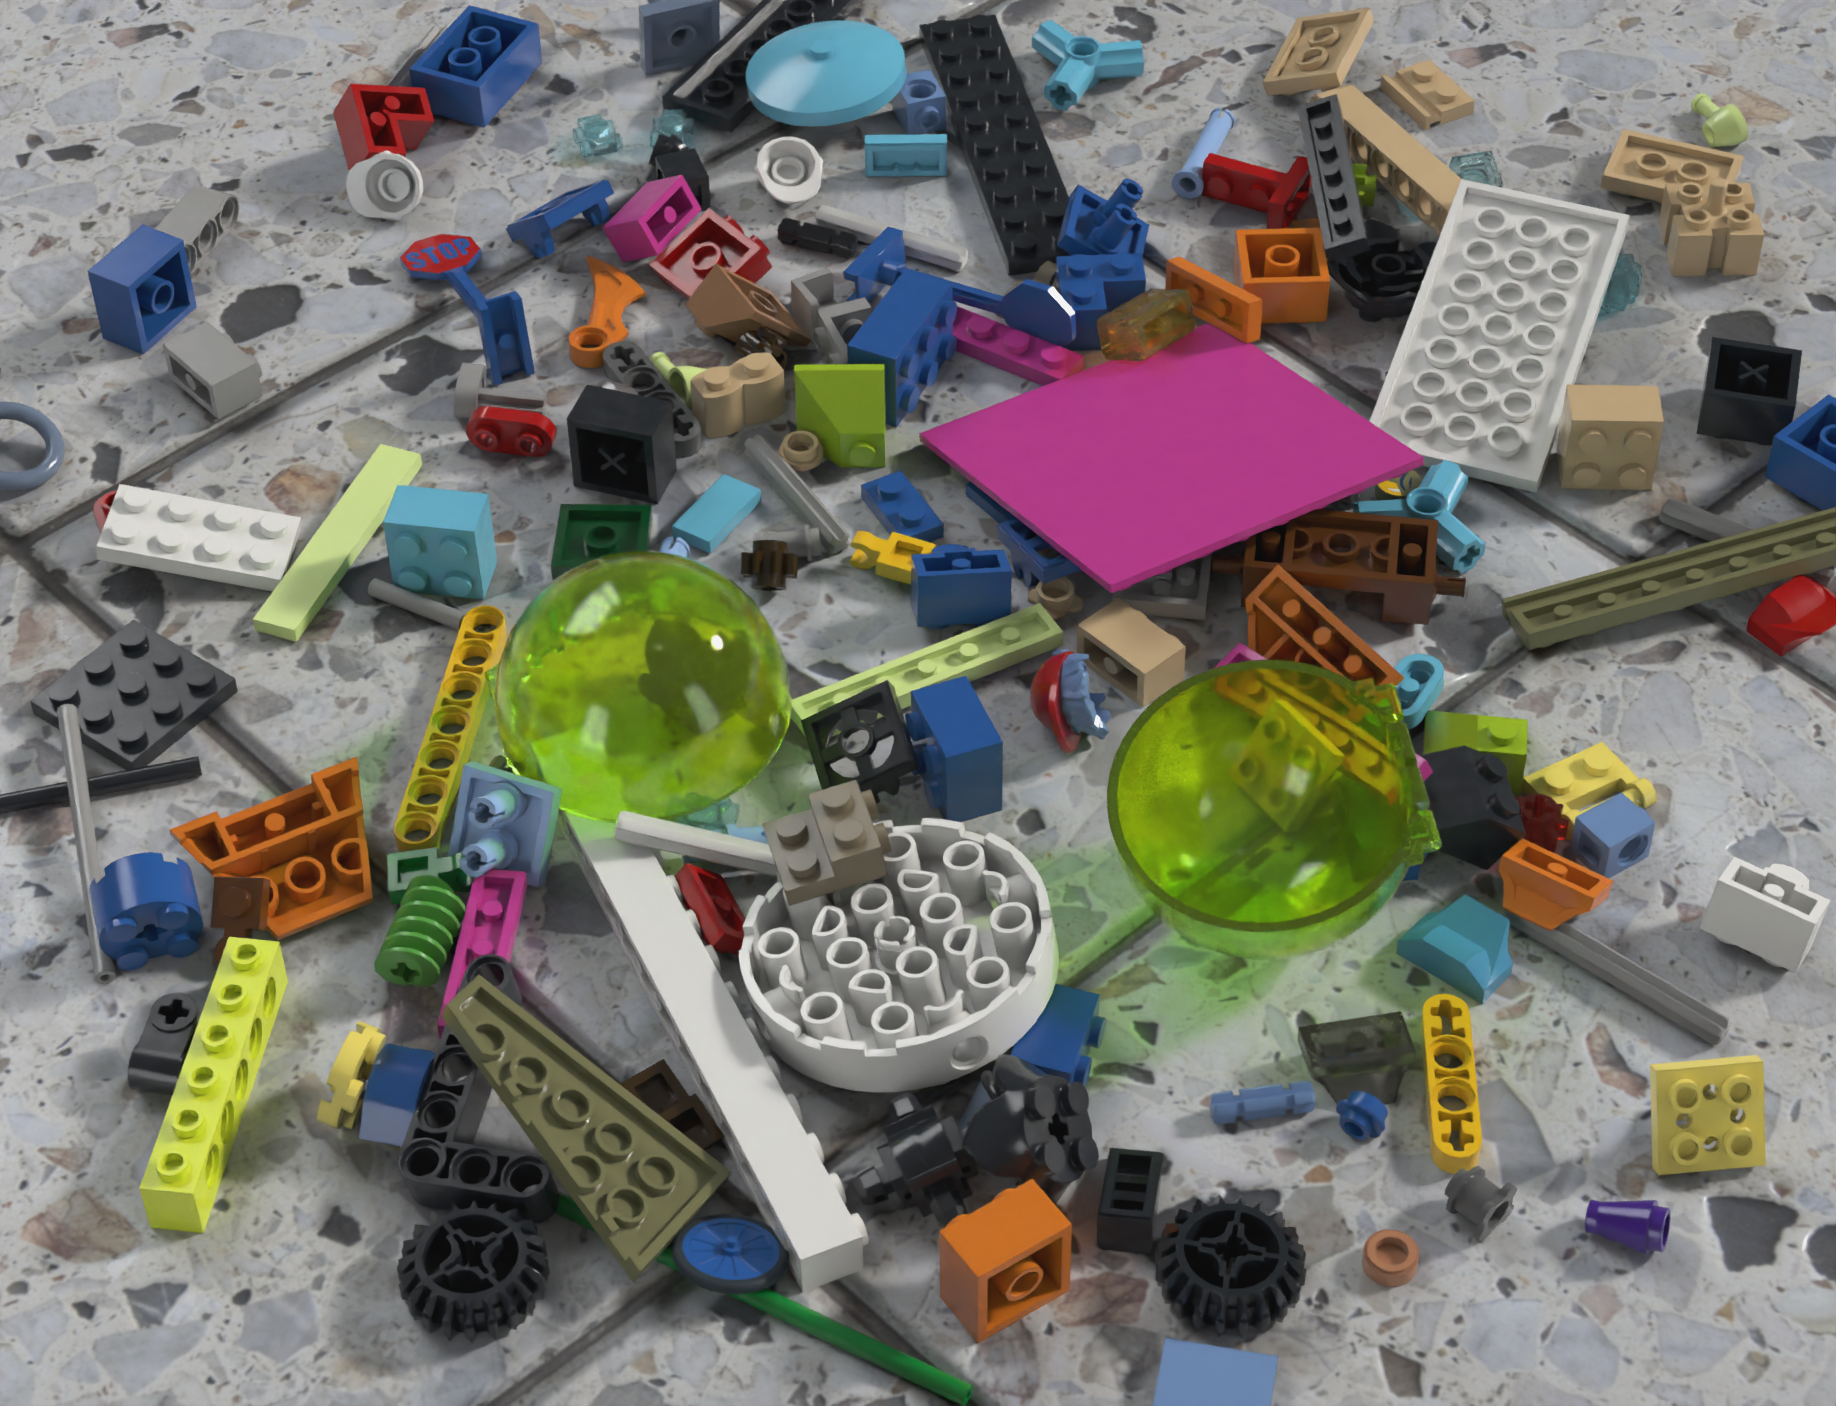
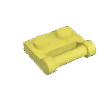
M1603 742L1523 777L1521 788L1522 793L1569 841L1572 840L1575 818L1602 802L1582 811H1579V809L1613 793L1622 792L1637 807L1643 809L1654 805L1657 801L1656 791L1650 781L1646 778L1639 779Z

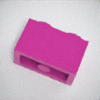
M677 175L647 182L603 227V230L623 263L658 256L702 209L684 177Z

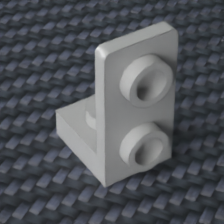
M865 297L816 309L817 328L812 329V338L818 354L824 353L826 356L827 364H848L847 345L871 314V306Z

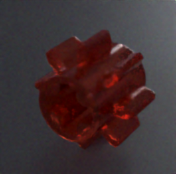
M1530 794L1524 798L1521 796L1517 797V802L1520 806L1519 813L1527 833L1523 839L1546 850L1555 852L1557 839H1566L1569 824L1568 820L1561 818L1563 805L1557 804L1551 797L1544 794Z

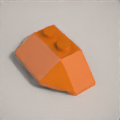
M1279 564L1245 598L1246 613L1248 614V648L1354 715L1371 714L1404 679L1396 669Z

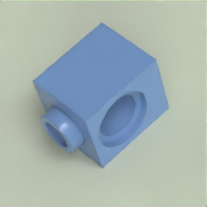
M931 70L907 74L903 87L892 99V110L907 135H919L946 129V95Z
M1621 792L1575 818L1570 852L1590 870L1604 877L1611 878L1649 856L1655 822L1643 808L1637 807Z

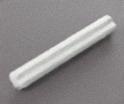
M821 205L815 213V225L835 229L838 235H840V231L855 234L858 241L869 245L887 227H892L903 231L905 256L957 272L962 271L968 261V250L959 245L828 205Z
M620 811L614 826V838L619 841L777 877L776 873L778 871L769 845L766 843L628 811Z

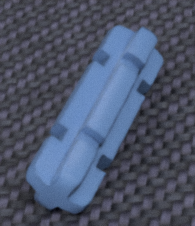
M1307 1080L1289 1082V1088L1283 1089L1282 1084L1239 1089V1095L1234 1096L1232 1090L1216 1092L1210 1095V1113L1213 1122L1218 1125L1234 1123L1238 1116H1242L1243 1121L1286 1115V1110L1289 1109L1292 1110V1114L1313 1111L1315 1108V1092L1311 1082Z

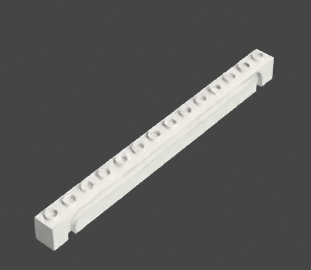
M585 726L529 743L534 780L562 788L557 824L706 1109L725 1135L723 1141L766 1224L773 1229L784 1249L789 1252L788 1266L802 1293L863 1270V1246L869 1243L864 1222L858 1213L850 1215L845 1205L846 1194L839 1176L835 1172L828 1174L823 1165V1150L817 1136L813 1132L806 1134L802 1127L803 1117L795 1096L792 1093L785 1095L780 1086L782 1085L781 1074L772 1055L764 1057L760 1049V1035L753 1019H744L740 1013L741 1004L737 990L731 981L724 983L722 980L718 956L712 945L704 947L700 939L702 934L698 919L692 909L684 910L681 904L682 894L676 878L673 874L666 876L663 871L664 864L660 850L619 841L614 838V826L620 811L640 814L636 807L629 809L626 803L627 794L624 784L618 774L611 776L608 770V757L602 743H593Z

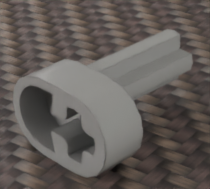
M472 363L461 364L454 395L455 417L470 419L473 411L482 406L537 412L545 416L546 395L486 389V366Z

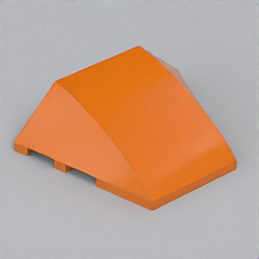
M358 757L311 774V784L230 816L221 819L216 811L170 829V835L213 877H249L271 880L267 930L277 940L373 902Z

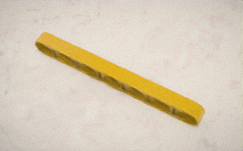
M485 605L472 608L465 614L394 824V836L398 852L434 847L439 849L460 787L463 765L468 762L507 640L505 615L497 607ZM482 624H493L496 626V629L488 633L474 631V628ZM479 656L486 659L485 662L477 666L463 664V661L470 657ZM460 690L475 692V695L465 700L451 697ZM449 724L464 726L463 730L455 734H445L440 731ZM439 758L453 761L449 767L444 769L429 767L432 761ZM426 794H437L442 797L437 803L431 805H423L417 802L421 796ZM414 830H426L430 833L427 838L421 841H409L405 838L409 832Z

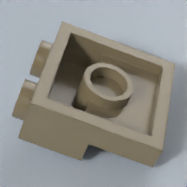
M857 780L807 794L811 809L763 823L766 839L789 906L888 876L883 856L892 852L884 823L873 825L872 821L879 819V813L872 791L870 789L861 792Z

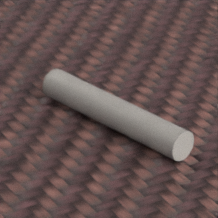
M374 578L368 586V594L372 597L457 630L460 629L466 614L463 611Z

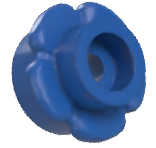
M1353 1091L1346 1100H1341L1337 1103L1336 1111L1340 1115V1127L1349 1136L1358 1140H1366L1368 1137H1379L1381 1132L1385 1130L1384 1121L1388 1116V1111L1385 1105L1375 1096L1364 1091Z

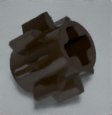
M761 326L758 332L755 330L747 331L738 339L735 346V354L741 359L753 353H771L784 370L788 357L782 349L787 344V340L774 331H770L765 326Z
M756 540L753 541L752 553H741V575L744 578H751L752 589L782 591L786 590V578L797 579L798 556H795V553H787V542Z

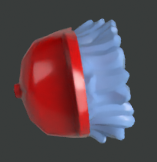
M1056 649L1053 652V656L1042 663L1032 680L1030 702L1035 717L1048 730L1054 732L1058 744L1064 753L1067 754L1076 751L1082 732L1097 736L1099 739L1106 738L1109 730L1105 724L1111 719V714L1109 710L1100 708L1101 703L1106 699L1105 693L1089 692V673L1086 669V663L1083 661L1089 659V655L1074 653L1066 649L1062 651Z

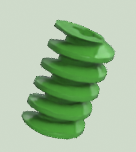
M430 874L418 875L410 880L400 907L393 918V923L379 950L380 953L374 962L375 972L383 979L397 985H414L418 987L431 986L437 982L441 974L440 969L443 968L447 959L446 953L450 951L454 943L453 938L456 937L459 931V923L462 922L466 911L465 904L458 896L454 895V890L448 883Z

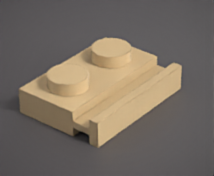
M1431 60L1418 62L1415 65L1397 70L1396 76L1391 78L1387 74L1381 76L1380 89L1424 130L1430 129V124L1434 122L1442 125L1473 114L1475 100Z

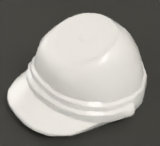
M781 137L771 140L762 147L758 154L757 165L754 166V171L760 183L775 200L787 204L801 203L810 200L817 194L821 186L823 159L819 157L815 147L806 140L796 137Z
M387 150L355 164L348 172L346 188L349 202L357 213L370 218L399 221L404 215L412 212L419 204L423 194V180L419 169L412 161Z

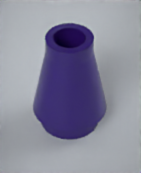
M1590 1200L1585 1218V1232L1597 1234L1646 1255H1649L1651 1250L1664 1252L1669 1236L1671 1210L1670 1208L1658 1206L1657 1200L1606 1202Z

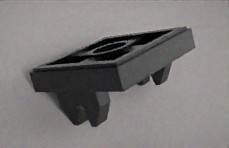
M888 680L801 720L822 790L857 780L861 792L871 789L877 804L880 802L878 793L885 791L893 796L897 795L901 784L899 777L920 768L895 688ZM878 713L887 718V720L872 727L868 725L876 723ZM836 729L842 731L838 742L829 746L831 736ZM859 730L867 731L869 733L867 746L860 752L849 753L846 750V743L850 735ZM893 735L894 743L890 755L883 765L875 768L871 755L875 751L877 743ZM846 757L850 761L856 762L859 776L855 778L844 777L835 772L830 764Z

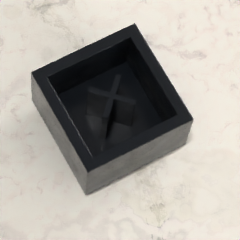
M1712 337L1696 434L1719 439L1726 438L1752 442L1760 445H1772L1774 436L1793 421L1802 350Z
M586 385L567 417L574 487L658 504L677 471L672 403L670 401Z

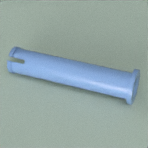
M1221 107L1211 111L1209 119L1182 170H1179L1173 176L1172 187L1179 196L1185 199H1194L1201 195L1204 189V181L1202 179L1203 161L1209 153L1218 154L1227 134L1235 123V118L1228 109L1225 110L1222 118H1218L1222 112Z

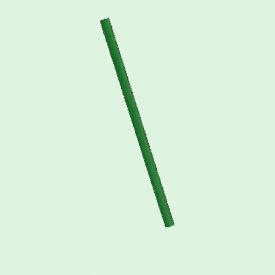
M559 1191V1205L556 1214L596 1232L572 1197ZM670 1243L655 1261L679 1272L672 1258L673 1244ZM767 1288L747 1294H727L961 1406L967 1404L973 1393V1385Z

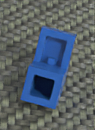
M388 1043L381 1049L371 1069L365 1090L359 1139L402 1147L436 1052Z

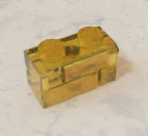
M1151 288L1115 308L1113 312H1108L1099 317L1096 322L1102 353L1106 360H1123L1125 358L1126 361H1143L1193 332L1196 327L1190 294L1184 289H1170L1167 291L1166 289Z

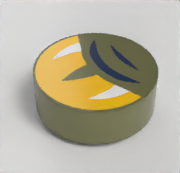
M1414 470L1408 471L1401 477L1376 484L1375 496L1378 500L1406 499L1409 492L1420 486L1421 478Z

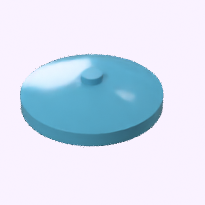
M824 21L791 29L765 43L756 51L748 63L746 83L751 102L765 116L778 122L795 126H830L862 118L889 103L903 87L907 68L902 45L886 30L856 21Z

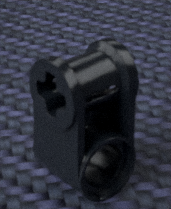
M170 993L162 996L152 1006L140 1040L130 1056L128 1084L131 1090L173 1095L198 1025L199 1011L195 1000L189 995Z

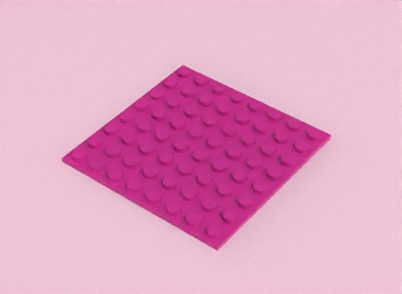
M1209 323L919 433L920 442L1110 593L1126 590L1135 583L1157 574L1167 573L1174 567L1196 558L1206 557L1213 551L1235 542L1245 541L1252 535L1274 526L1284 525L1291 519L1313 510L1323 509L1330 503L1352 494L1362 493L1369 487L1389 479L1401 477L1404 473L1424 465V457L1253 344L1245 343Z

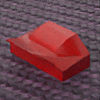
M1804 574L1795 576L1770 592L1749 617L1746 632L1782 657L1813 636L1821 635L1836 625V595L1811 576Z

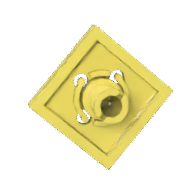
M1749 1055L1650 1064L1652 1166L1658 1175L1766 1166L1764 1061L1760 1057ZM1710 1084L1715 1085V1087H1714V1091H1715V1092H1713V1091L1710 1090V1089H1711ZM1738 1109H1742V1116L1736 1120ZM1676 1120H1684L1685 1124L1677 1125ZM1716 1141L1714 1147L1710 1149L1704 1148V1143L1706 1145L1712 1144V1142Z

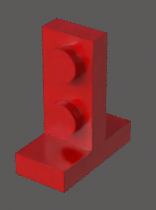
M1209 153L1203 161L1202 179L1204 181V189L1201 195L1268 213L1266 229L1289 228L1291 220L1295 219L1312 192L1307 157L1300 155L1287 173Z

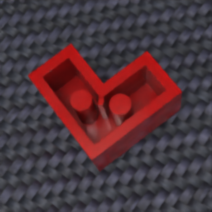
M350 84L333 111L348 170L355 164L387 150L393 154L405 157L407 154L405 149L416 150L434 123L425 88Z

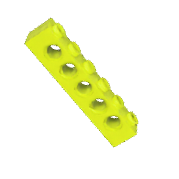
M229 937L139 1188L150 1228L204 1233L288 984L279 941Z

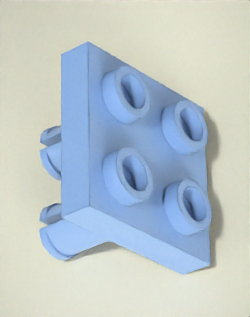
M474 761L463 765L448 856L462 852L461 855L466 857L460 859L461 869L471 877L482 876L491 869L524 871L527 875L528 885L539 887L546 883L562 788Z

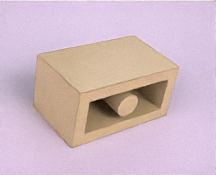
M1119 597L1077 625V653L1089 655V659L1083 660L1086 666L1142 708L1184 680L1186 646L1177 637L1165 632L1150 621L1141 611L1135 610Z

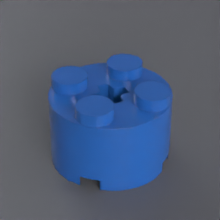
M146 852L133 854L113 861L104 868L105 876L97 884L95 878L91 882L89 894L99 944L106 955L116 960L117 966L120 969L128 971L137 970L146 965L148 959L168 954L177 958L187 957L199 948L198 938L203 930V920L192 871L185 861L177 857L178 864L164 861L162 853Z

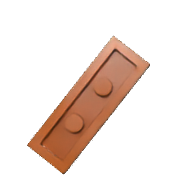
M1180 256L1166 260L1165 300L1245 343L1260 340L1263 299Z

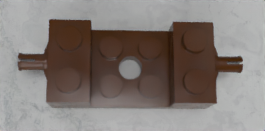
M1322 509L1313 510L1291 519L1284 525L1274 526L1252 535L1247 539L1246 548L1242 552L1241 557L1213 554L1212 574L1239 575L1242 585L1240 607L1245 608V598L1277 564L1302 586L1384 593L1381 621L1429 625L1431 604L1436 598V594L1464 598L1466 577L1438 576V571L1435 567L1438 520ZM1342 547L1350 550V552L1339 553L1333 551L1332 548Z

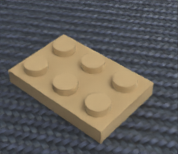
M1370 8L1297 18L1263 80L1267 96L1277 94L1292 96L1301 91L1316 89L1328 91L1341 86L1374 23Z
M1623 129L1602 175L1600 188L1614 191L1620 195H1632L1654 200L1662 204L1665 184L1694 182L1699 183L1704 190H1709L1711 181L1714 178L1719 177L1727 182H1737L1744 156Z

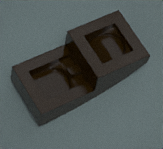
M664 1059L620 1083L622 1087L704 1151L724 1140L725 1135L697 1094L688 1095Z

